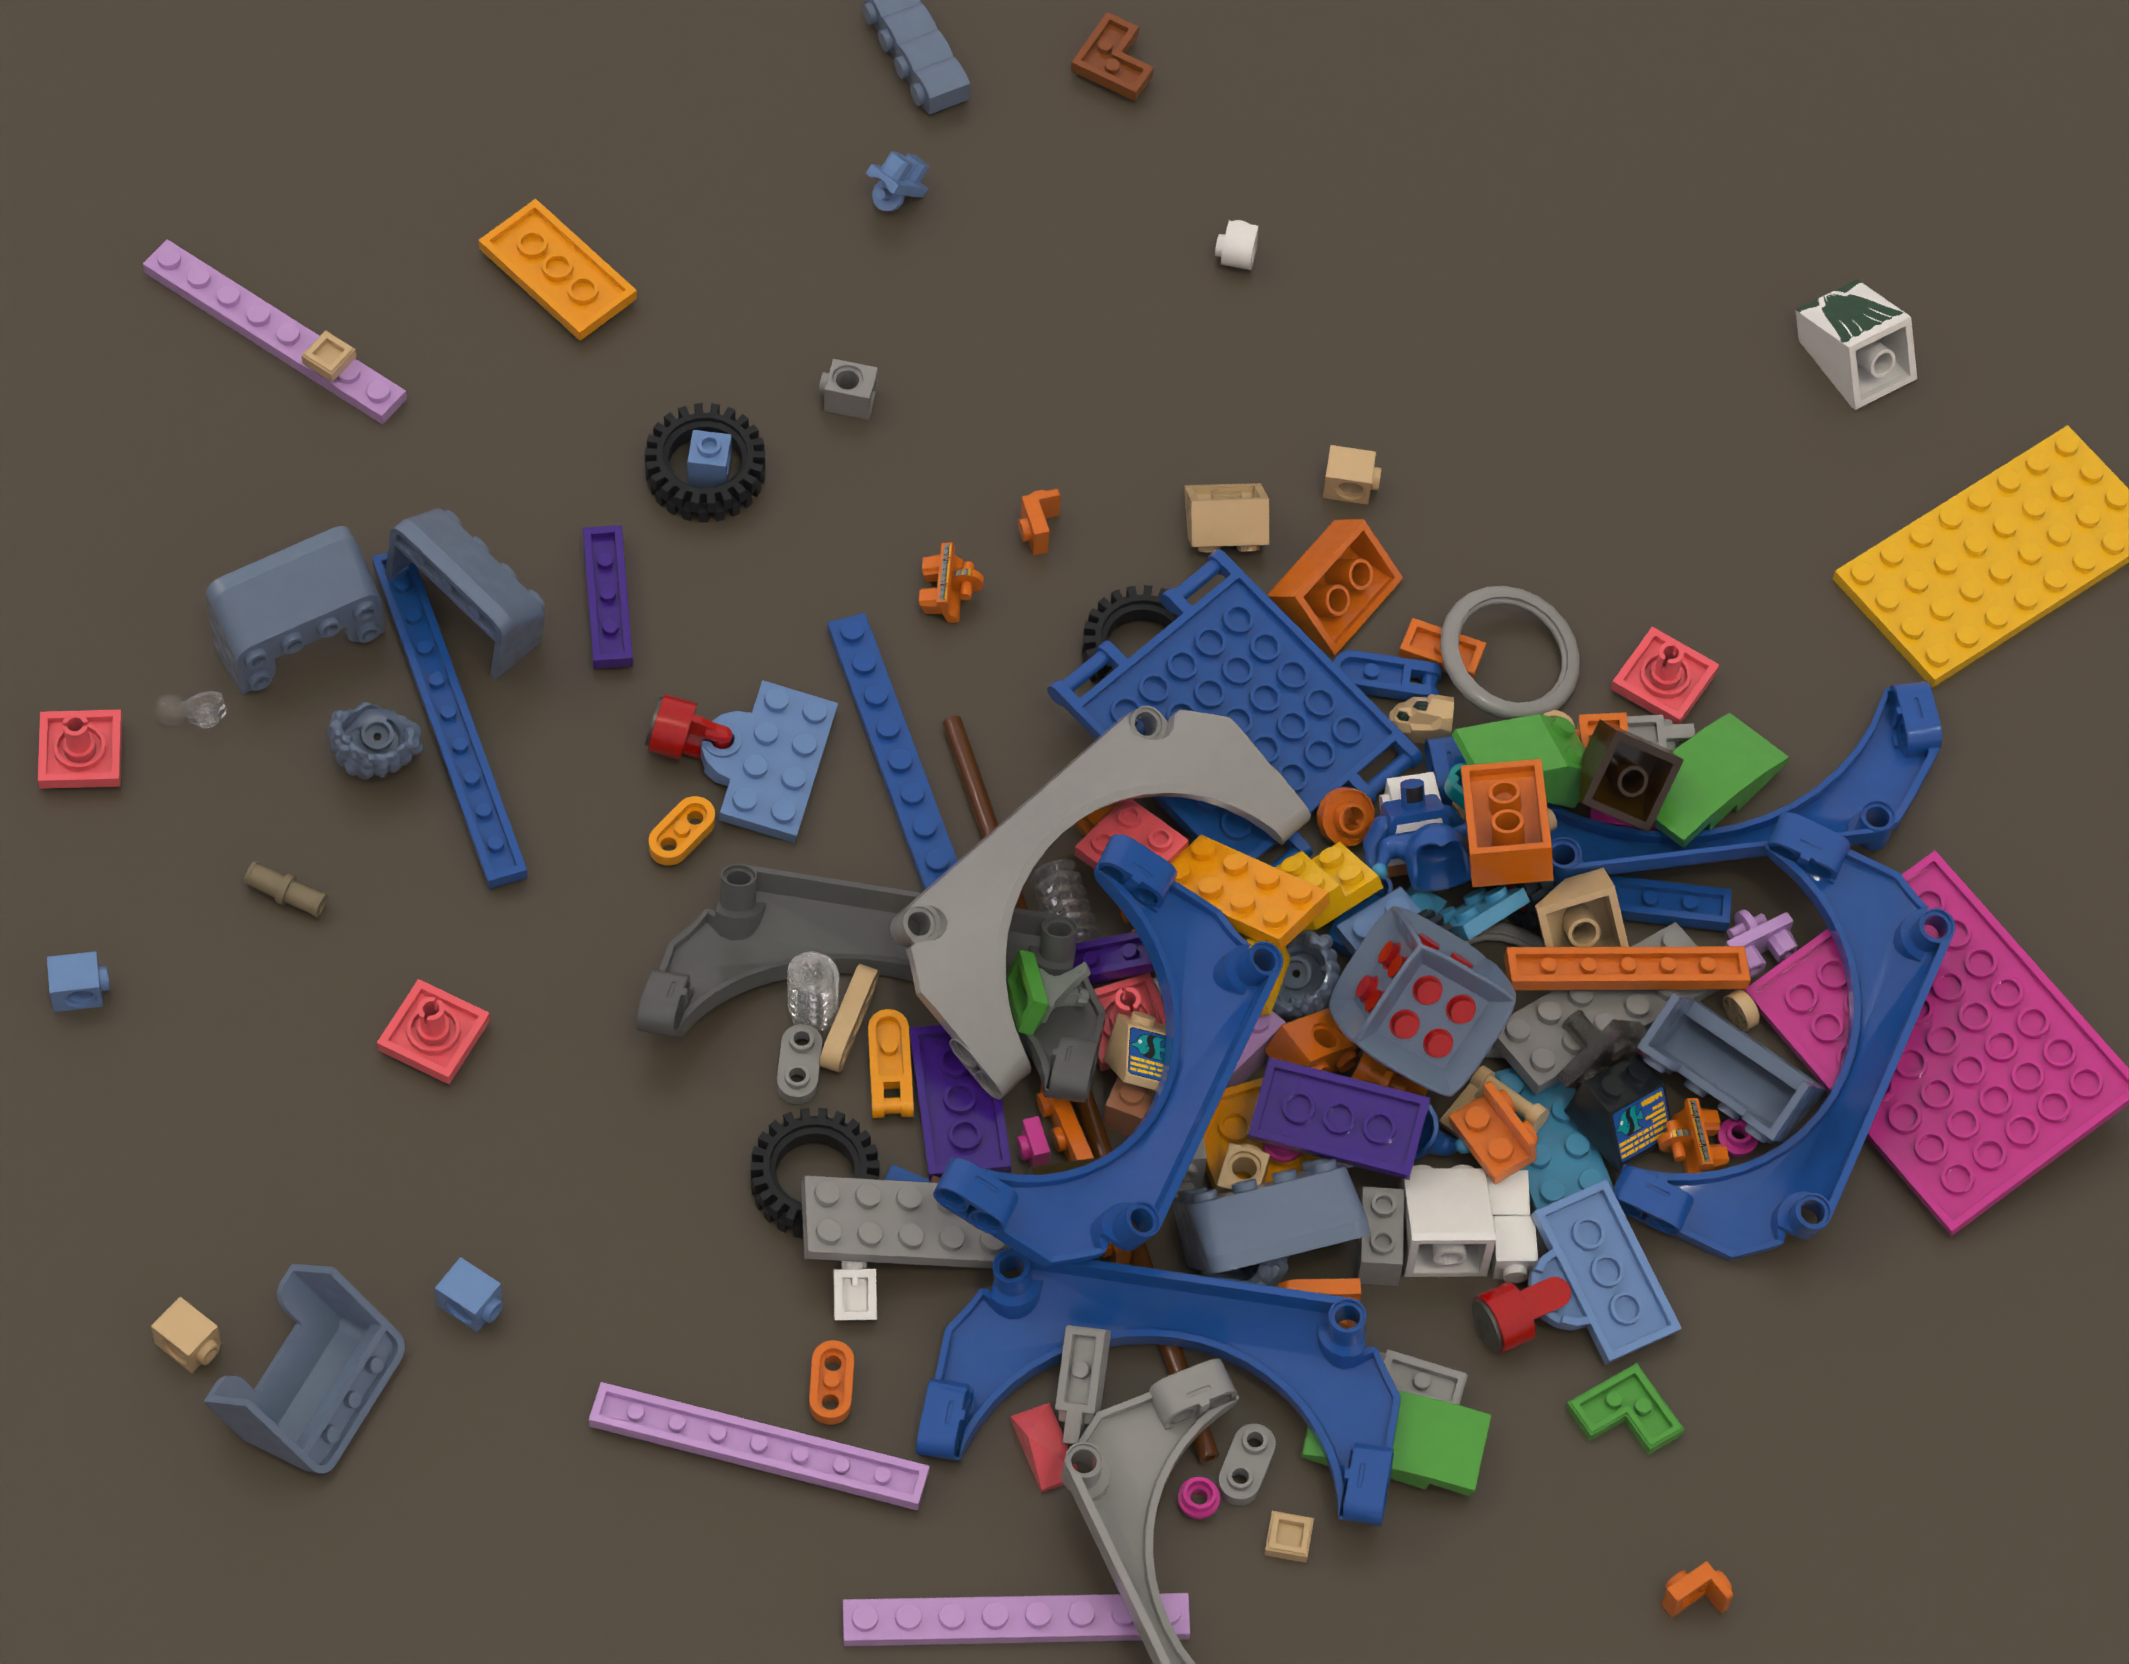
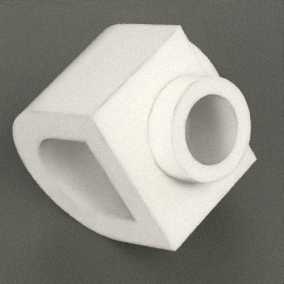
M1229 220L1226 234L1218 235L1215 248V256L1221 257V265L1246 270L1252 269L1258 245V226L1242 220Z

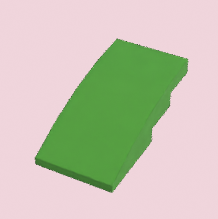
M1729 712L1699 731L1673 751L1674 754L1684 759L1653 826L1682 848H1685L1705 827L1712 830L1732 809L1738 812L1789 762V756Z
M1398 1391L1401 1396V1403L1393 1446L1394 1455L1390 1479L1424 1490L1429 1484L1471 1496L1476 1489L1491 1414L1438 1399ZM1307 1426L1300 1457L1328 1466L1316 1437Z

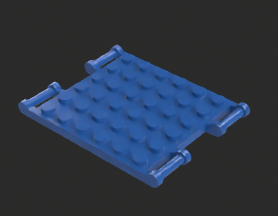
M1220 549L1215 550L1207 557L1208 562L1175 589L1169 588L1160 595L1163 606L1169 612L1176 614L1178 618L1127 659L1114 644L1105 640L1096 648V653L1064 680H1056L1047 688L1051 699L1056 704L1063 706L1095 740L1121 717L1141 706L1156 708L1167 721L1171 715L1179 710L1229 717L1243 730L1270 765L1282 775L1307 806L1311 815L1318 810L1320 802L1326 794L1339 787H1350L1362 791L1371 799L1373 804L1377 800L1376 795L1385 788L1387 778L1398 777L1408 768L1414 769L1423 761L1421 751ZM1215 575H1223L1226 578L1193 606L1186 600ZM1105 665L1111 666L1114 671L1081 698L1074 693L1077 688ZM1136 719L1135 727L1137 731L1145 735L1146 729L1143 722ZM1393 747L1399 756L1366 783L1359 774ZM1152 797L1193 840L1201 834L1257 860L1278 844L1264 830L1227 809L1203 801L1182 797ZM1296 832L1284 843L1288 850L1276 859L1271 866H1278L1286 858L1294 856L1300 851H1303L1310 857L1313 855L1312 848Z

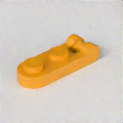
M880 1010L873 1014L868 1024L872 1119L885 1118V1114H901V1118L914 1117L908 1021L902 1013L896 1010ZM884 1089H900V1097L884 1098Z

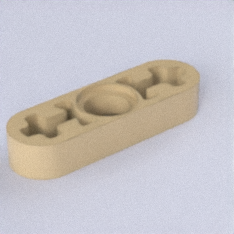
M862 964L857 966L823 1046L819 1062L820 1067L838 1073L842 1071L875 993L880 975L879 970Z

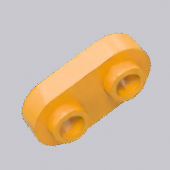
M699 796L683 799L651 831L648 843L652 859L665 866H672L682 862L714 829L715 809L711 802ZM691 819H699L702 821L701 823L696 825L689 823ZM667 845L675 847V849L671 851H666L662 848Z

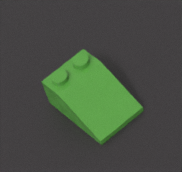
M1535 714L1458 728L1452 733V737L1468 765L1541 759L1546 802L1575 808L1579 802L1582 755L1586 748L1581 743L1575 732L1574 725L1569 720L1559 716L1554 718Z

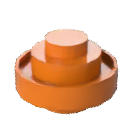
M1339 787L1328 792L1321 800L1317 810V825L1320 833L1329 842L1335 844L1341 842L1345 847L1355 846L1362 842L1375 819V809L1371 799L1364 792L1350 787Z

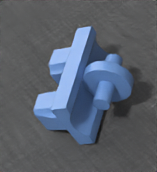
M894 151L890 152L883 165L871 164L866 174L873 178L882 179L878 181L872 191V199L876 207L882 211H895L903 204L905 196L923 198L929 188L922 184L921 181L930 166L914 154L908 153L905 157Z

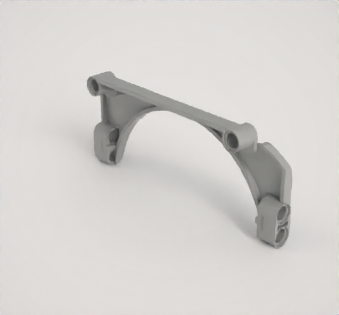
M1141 706L1124 715L901 910L892 920L890 926L891 936L896 943L907 948L906 953L912 971L916 995L952 1037L949 1044L956 1057L980 1086L993 1098L1001 1100L1031 1072V1065L1016 1031L1008 999L1006 984L1008 932L1013 911L1023 885L1047 848L1064 831L1083 817L1103 807L1130 799L1155 796L1182 797L1203 801L1227 809L1258 826L1281 845L1311 819V814L1304 802L1231 718L1179 710L1171 715L1167 721L1156 708L1151 706ZM1136 719L1143 722L1146 729L1145 735L1137 731L1135 727ZM909 917L918 921L920 925L919 936L910 931L908 927Z
M1218 1358L1169 1375L1152 1385L1148 1393L1097 1412L1079 1441L1070 1446L1066 1452L1061 1470L1062 1483L1071 1491L1153 1664H1196L1184 1649L1173 1630L1161 1601L1154 1567L1153 1533L1157 1506L1171 1471L1184 1451L1198 1435L1231 1409L1239 1400L1237 1390L1222 1360ZM1083 1462L1092 1471L1080 1473L1074 1469L1072 1464Z

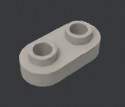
M805 1024L794 1025L787 1029L782 1036L777 1071V1091L784 1101L791 1104L807 1103L817 1093L822 1037L812 1026ZM798 1039H805L809 1043L804 1046L797 1045L795 1041H797ZM795 1075H800L804 1078V1080L801 1082H794L790 1078Z
M1255 1423L1247 1424L1241 1427L1234 1436L1218 1479L1220 1496L1229 1504L1236 1506L1247 1505L1253 1502L1260 1492L1276 1447L1275 1437L1267 1427ZM1250 1439H1258L1262 1443V1445L1259 1447H1252L1247 1443V1441ZM1242 1475L1247 1479V1482L1238 1484L1233 1480V1477Z

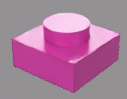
M1039 1116L1023 1119L1022 1135L1016 1137L1021 1160H1028L1030 1167L1049 1164L1050 1149Z

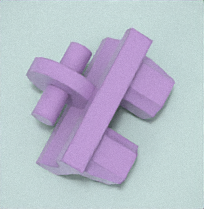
M1742 909L1734 915L1735 926L1727 930L1730 940L1726 941L1725 946H1745L1750 978L1760 974L1765 969L1766 962L1761 953L1769 950L1776 961L1781 963L1795 953L1798 948L1790 932L1793 919L1788 912L1767 921L1762 913L1753 917L1750 912Z

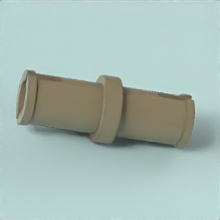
M257 861L251 863L244 877L243 884L275 897L276 903L282 906L288 903L317 918L322 913L328 900V894L321 893L298 882L295 875L290 873L283 875L261 865Z

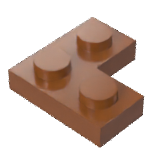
M1106 12L1071 62V72L1133 101L1138 99L1153 77L1154 67L1126 54L1139 35V26L1109 12Z

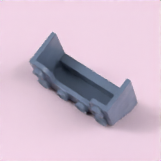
M435 508L405 518L390 530L385 575L391 580L413 562L495 641L490 676L494 680H497L541 642L545 620L543 610L545 603L534 590H527L517 581L516 574L507 564H500L490 555L488 547L480 538L469 535L462 528L459 518L452 511Z
M346 526L331 528L221 576L213 581L206 590L214 648L241 695L266 688L272 682V678L276 673L275 658L284 654H293L301 650L304 645L313 641L332 637L343 628L351 642L368 643L379 634L385 632L380 595L359 544L351 530Z
M1677 993L1671 995L1637 1046V1048L1646 1053L1642 1060L1661 1073L1666 1072L1669 1075L1673 1071L1679 1072L1687 1078L1684 1085L1702 1098L1707 1093L1711 1094L1721 1101L1717 1108L1732 1119L1738 1121L1742 1116V1119L1748 1123L1744 1130L1762 1143L1783 1142L1815 1106L1826 1090L1817 1081L1704 1004L1691 997Z
M1316 1158L1302 1162L1303 1170L1296 1172V1169H1289L1271 1174L1273 1180L1271 1182L1257 1185L1256 1179L1244 1180L1231 1184L1233 1191L1222 1194L1217 1193L1216 1189L1207 1190V1187H1199L1182 1192L1184 1199L1173 1201L1172 1204L1186 1266L1207 1273L1225 1272L1358 1239L1371 1234L1366 1213L1346 1165L1337 1164L1336 1159Z
M291 1264L279 1283L277 1300L281 1309L296 1324L254 1389L239 1376L227 1375L221 1377L214 1384L203 1402L246 1442L306 1472L323 1474L331 1471L339 1461L404 1355L405 1344L401 1333L335 1267Z

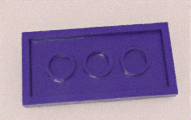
M942 1025L909 1028L928 1180L932 1176L941 1178L951 1157L968 1160L978 1167L992 1171L1011 1173L1012 1165L1002 1099L997 1100L990 1096L956 1057L949 1044L952 1037Z
M1269 1057L1249 1128L1248 1139L1328 1160L1336 1159V1162L1410 1180L1430 1105V1098Z

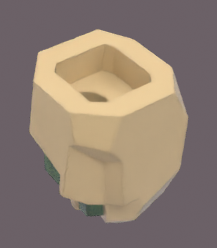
M1430 694L1427 697H1412L1405 702L1397 704L1390 711L1389 719L1413 743L1424 744L1425 739L1451 736L1454 697Z

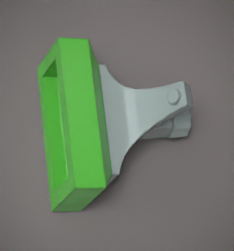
M1019 949L1006 974L1008 999L1017 1032L1033 1035L1041 1023H1046L1049 1015L1056 1007H1085L1088 1004L1089 991L1078 985L1091 974L1087 963L1083 962L1068 972L1053 976L1045 972L1044 969L1039 968L1033 952Z

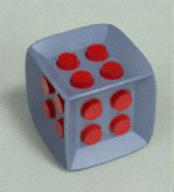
M1392 906L1374 924L1343 970L1331 994L1329 1010L1345 1037L1373 1059L1428 1090L1451 1097L1464 1086L1481 1064L1507 1024L1517 998L1513 985L1503 971L1469 943L1417 913L1398 906Z

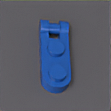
M1347 650L1340 653L1333 662L1364 694L1408 700L1412 697H1427L1430 694L1440 695L1437 684L1442 680L1443 667L1438 663L1356 650ZM1410 677L1419 678L1421 684L1411 683Z

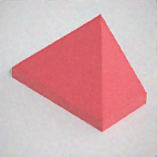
M1050 1402L1010 1416V1421L1041 1493L1064 1485L1061 1480V1470L1069 1446L1062 1443L1063 1432ZM1076 1463L1072 1464V1466L1074 1467V1469L1077 1470L1078 1472H1080L1079 1469H1078V1467H1077V1464H1076Z

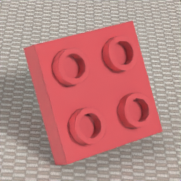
M1651 627L1612 681L1611 690L1654 715H1663L1664 719L1672 720L1673 724H1681L1718 673L1720 664L1658 629Z
M121 709L40 712L39 789L121 787Z
M1130 799L1119 802L1075 846L1074 855L1095 869L1110 837L1121 834L1136 840L1170 863L1188 846L1189 840L1136 801Z
M1150 972L1094 989L1106 1012L1105 1026L1097 1059L1101 1071L1111 1069L1103 1058L1118 1013L1132 1016L1133 1011H1138L1155 1017L1156 1023L1166 1025L1163 1002Z
M418 979L377 1041V1049L450 1085L491 1021L490 1013Z

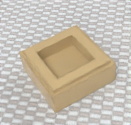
M326 330L301 355L304 365L331 382L357 357L355 348Z
M1272 1511L1264 1555L1307 1563L1314 1518Z

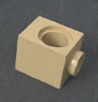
M1330 445L1322 498L1368 505L1370 490L1378 491L1382 468L1374 467L1376 452Z
M1230 1143L1216 1185V1192L1219 1194L1233 1191L1231 1184L1249 1179H1256L1257 1185L1263 1184L1268 1171L1270 1154L1262 1152L1260 1148L1254 1145ZM1237 1172H1246L1249 1173L1252 1177L1249 1179H1240L1236 1177L1234 1174Z
M179 1297L151 1325L155 1344L191 1373L201 1364H209L220 1350L221 1339L218 1326L182 1297Z

